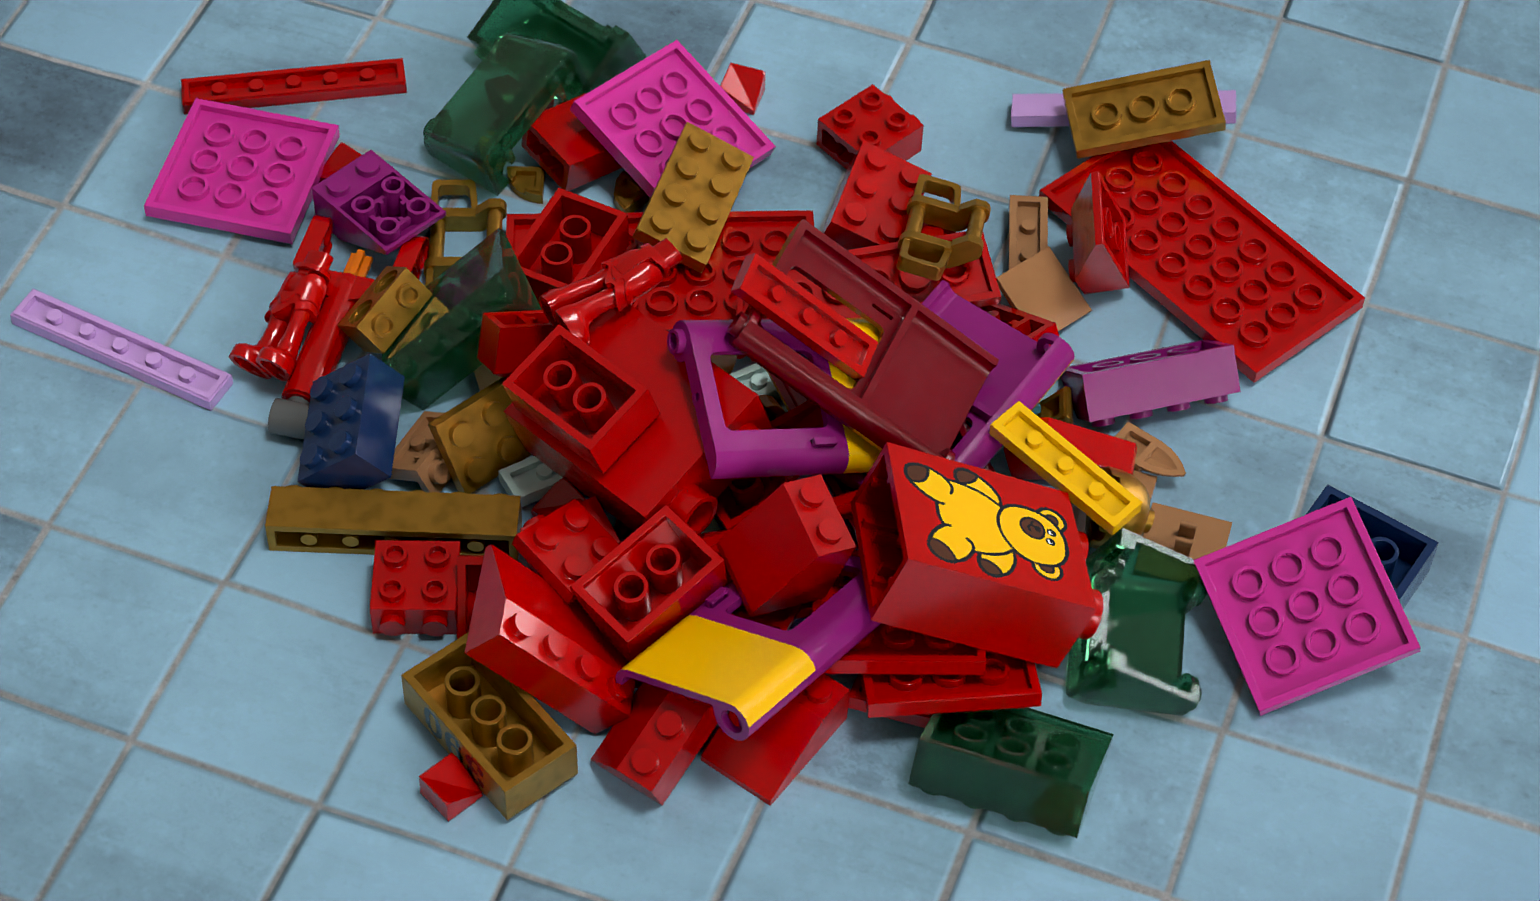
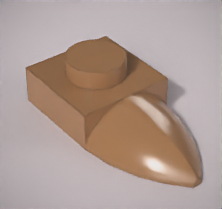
M1129 421L1114 436L1136 443L1135 471L1142 472L1144 470L1167 477L1185 476L1186 472L1182 462L1170 447Z

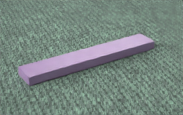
M1218 90L1226 124L1236 123V90ZM1063 93L1013 94L1012 127L1069 126Z
M32 289L10 314L12 324L210 411L233 385L232 375L35 289Z

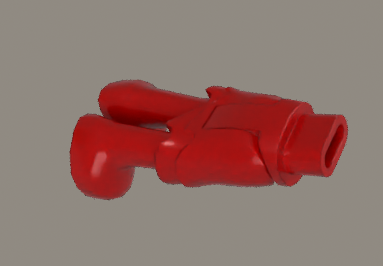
M667 238L654 246L646 243L640 246L642 249H631L601 262L603 269L594 275L560 288L548 290L539 296V304L554 328L560 324L584 343L590 345L589 325L591 322L610 309L617 307L619 312L622 311L626 306H631L638 298L654 289L662 281L663 277L667 278L671 275L670 268L683 261L680 252Z
M309 251L303 262L295 264L294 270L296 272L291 271L287 275L277 295L269 304V310L264 316L268 325L256 345L247 343L234 345L229 358L235 365L264 379L269 380L273 376L277 380L288 381L296 367V358L306 326L309 321L313 324L316 323L320 307L326 295L331 278L328 270L334 260L330 254L321 251Z

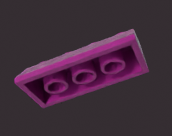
M1198 340L1072 365L1060 376L1064 387L1068 386L1071 388L1073 409L1077 418L1091 422L1092 427L1112 425L1116 423L1115 417L1128 414L1129 419L1153 416V409L1166 407L1168 412L1186 410L1191 408L1190 402L1203 399L1204 404L1221 403L1228 401V394L1241 392L1234 345L1214 340Z

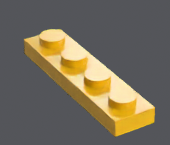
M1020 401L1016 402L990 424L989 434L1055 489L1068 492L1070 501L1110 535L1113 536L1141 511L1142 501Z

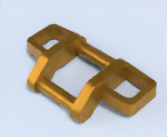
M926 174L919 175L914 194L907 204L908 221L905 232L899 237L898 249L900 252L896 268L903 272L938 281L945 268H953L980 258L984 246L981 237L984 223L988 221L990 216V204L977 198L961 203L960 185ZM925 192L948 199L950 203L921 194ZM923 223L954 232L967 229L965 236L953 239L951 242L923 234L921 229Z
M437 179L432 182L431 200L439 205V199L443 195H466L470 198L471 208H442L446 211V216L429 227L428 259L424 262L423 273L426 277L425 287L433 295L426 303L428 305H467L471 302L475 282L500 270L504 265L505 254L501 249L502 221L507 215V204L501 198H489L478 205L476 184L473 180ZM487 229L486 248L476 253L474 257H444L445 232H482ZM434 281H465V285L461 290H434Z

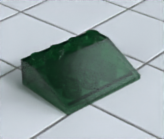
M501 228L495 230L425 286L433 295L386 352L382 354V362L405 377L402 398L423 411L483 364L477 358L483 313L542 310L507 236Z
M1028 707L980 710L975 712L932 714L919 738L908 784L920 788L929 795H943L962 801L963 804L970 808H984L1003 814L1007 819L1014 822H1028L1046 828L1050 833L1058 836L1068 835L1077 838L1086 818L1114 734Z

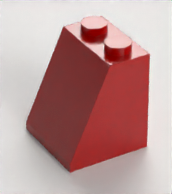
M821 474L783 483L716 544L749 617L825 598L856 548Z

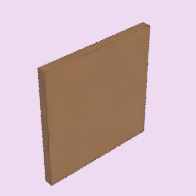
M1049 246L996 277L999 289L1012 308L1055 322L1058 332L1092 311Z
M1153 502L1151 509L1155 512L1154 522L1150 531L1143 535L1134 569L1204 587L1194 565V560L1225 548L1233 522Z

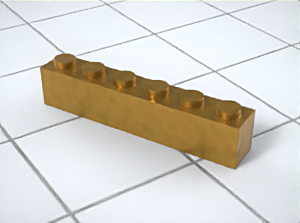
M297 485L271 486L265 529L269 551L374 555L376 540L460 541L461 555H484L485 548L492 544L513 559L518 560L519 552L512 545L516 534L520 532V528H522L521 496L503 493L491 495L467 494L465 492H425L422 490L389 491L379 488L364 490L343 489L340 487L313 488Z

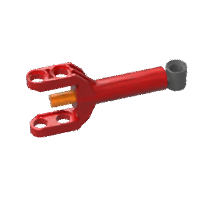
M320 215L313 216L293 260V267L297 262H303L309 251H321L330 254L333 247L331 243L333 233L332 218ZM416 235L401 245L393 267H406L419 280L424 269V262L428 257L429 239ZM358 249L356 253L351 252L343 272L328 270L331 278L320 307L319 315L317 316V321L311 325L296 360L295 370L288 379L281 398H276L272 403L268 417L269 433L304 440L305 422L310 403V389L313 381L337 369L350 338L337 325L375 280L366 278L373 263V257L367 256L365 250Z

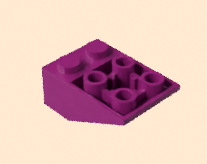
M369 150L312 187L315 215L332 218L333 234L342 241L388 255L446 216L444 209L372 150Z

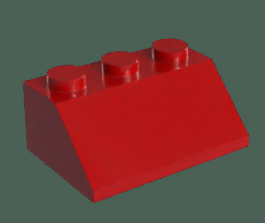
M665 505L570 586V589L603 636L631 661L704 603L707 597L726 584L727 575L724 559L676 513Z
M643 682L633 696L630 717L613 725L592 756L591 761L663 806L718 724L713 706Z

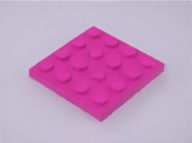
M675 40L578 98L570 108V111L650 198L679 135L687 122L753 156L754 159L750 168L770 156L776 147L678 40Z
M195 98L144 204L145 214L149 217L293 244L313 198L312 187L320 182L323 167L339 139V125Z
M1352 497L1194 560V565L1260 716L1421 652L1419 642Z

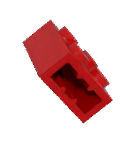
M872 84L818 118L816 145L846 170L863 140L907 161L921 152L924 125L916 116L909 114L899 106L890 95L884 94Z
M585 94L525 118L521 146L562 189L571 191L623 168L570 111L574 101Z
M376 540L370 599L373 634H385L388 636H398L401 634H427L429 636L457 634V556L461 555L460 541Z

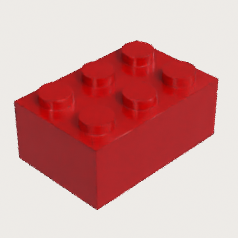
M863 140L848 166L822 232L846 250L898 242L900 235L906 229L908 221L907 204L914 194L918 177L921 174L931 176L932 173Z
M558 188L503 265L505 298L536 310H542L538 300L540 295L550 289L566 286L602 270L601 262L623 254L629 245L628 213Z
M560 324L502 383L517 410L602 474L610 468L660 414L648 388Z

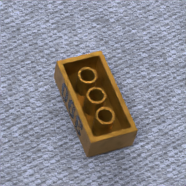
M468 633L401 674L404 702L449 754L453 753L461 761L479 789L506 820H509L578 774L577 745L531 694L464 653Z

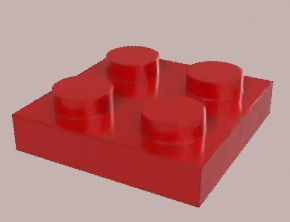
M575 498L516 534L512 545L551 587L570 604L577 599L570 586L617 547L619 543Z

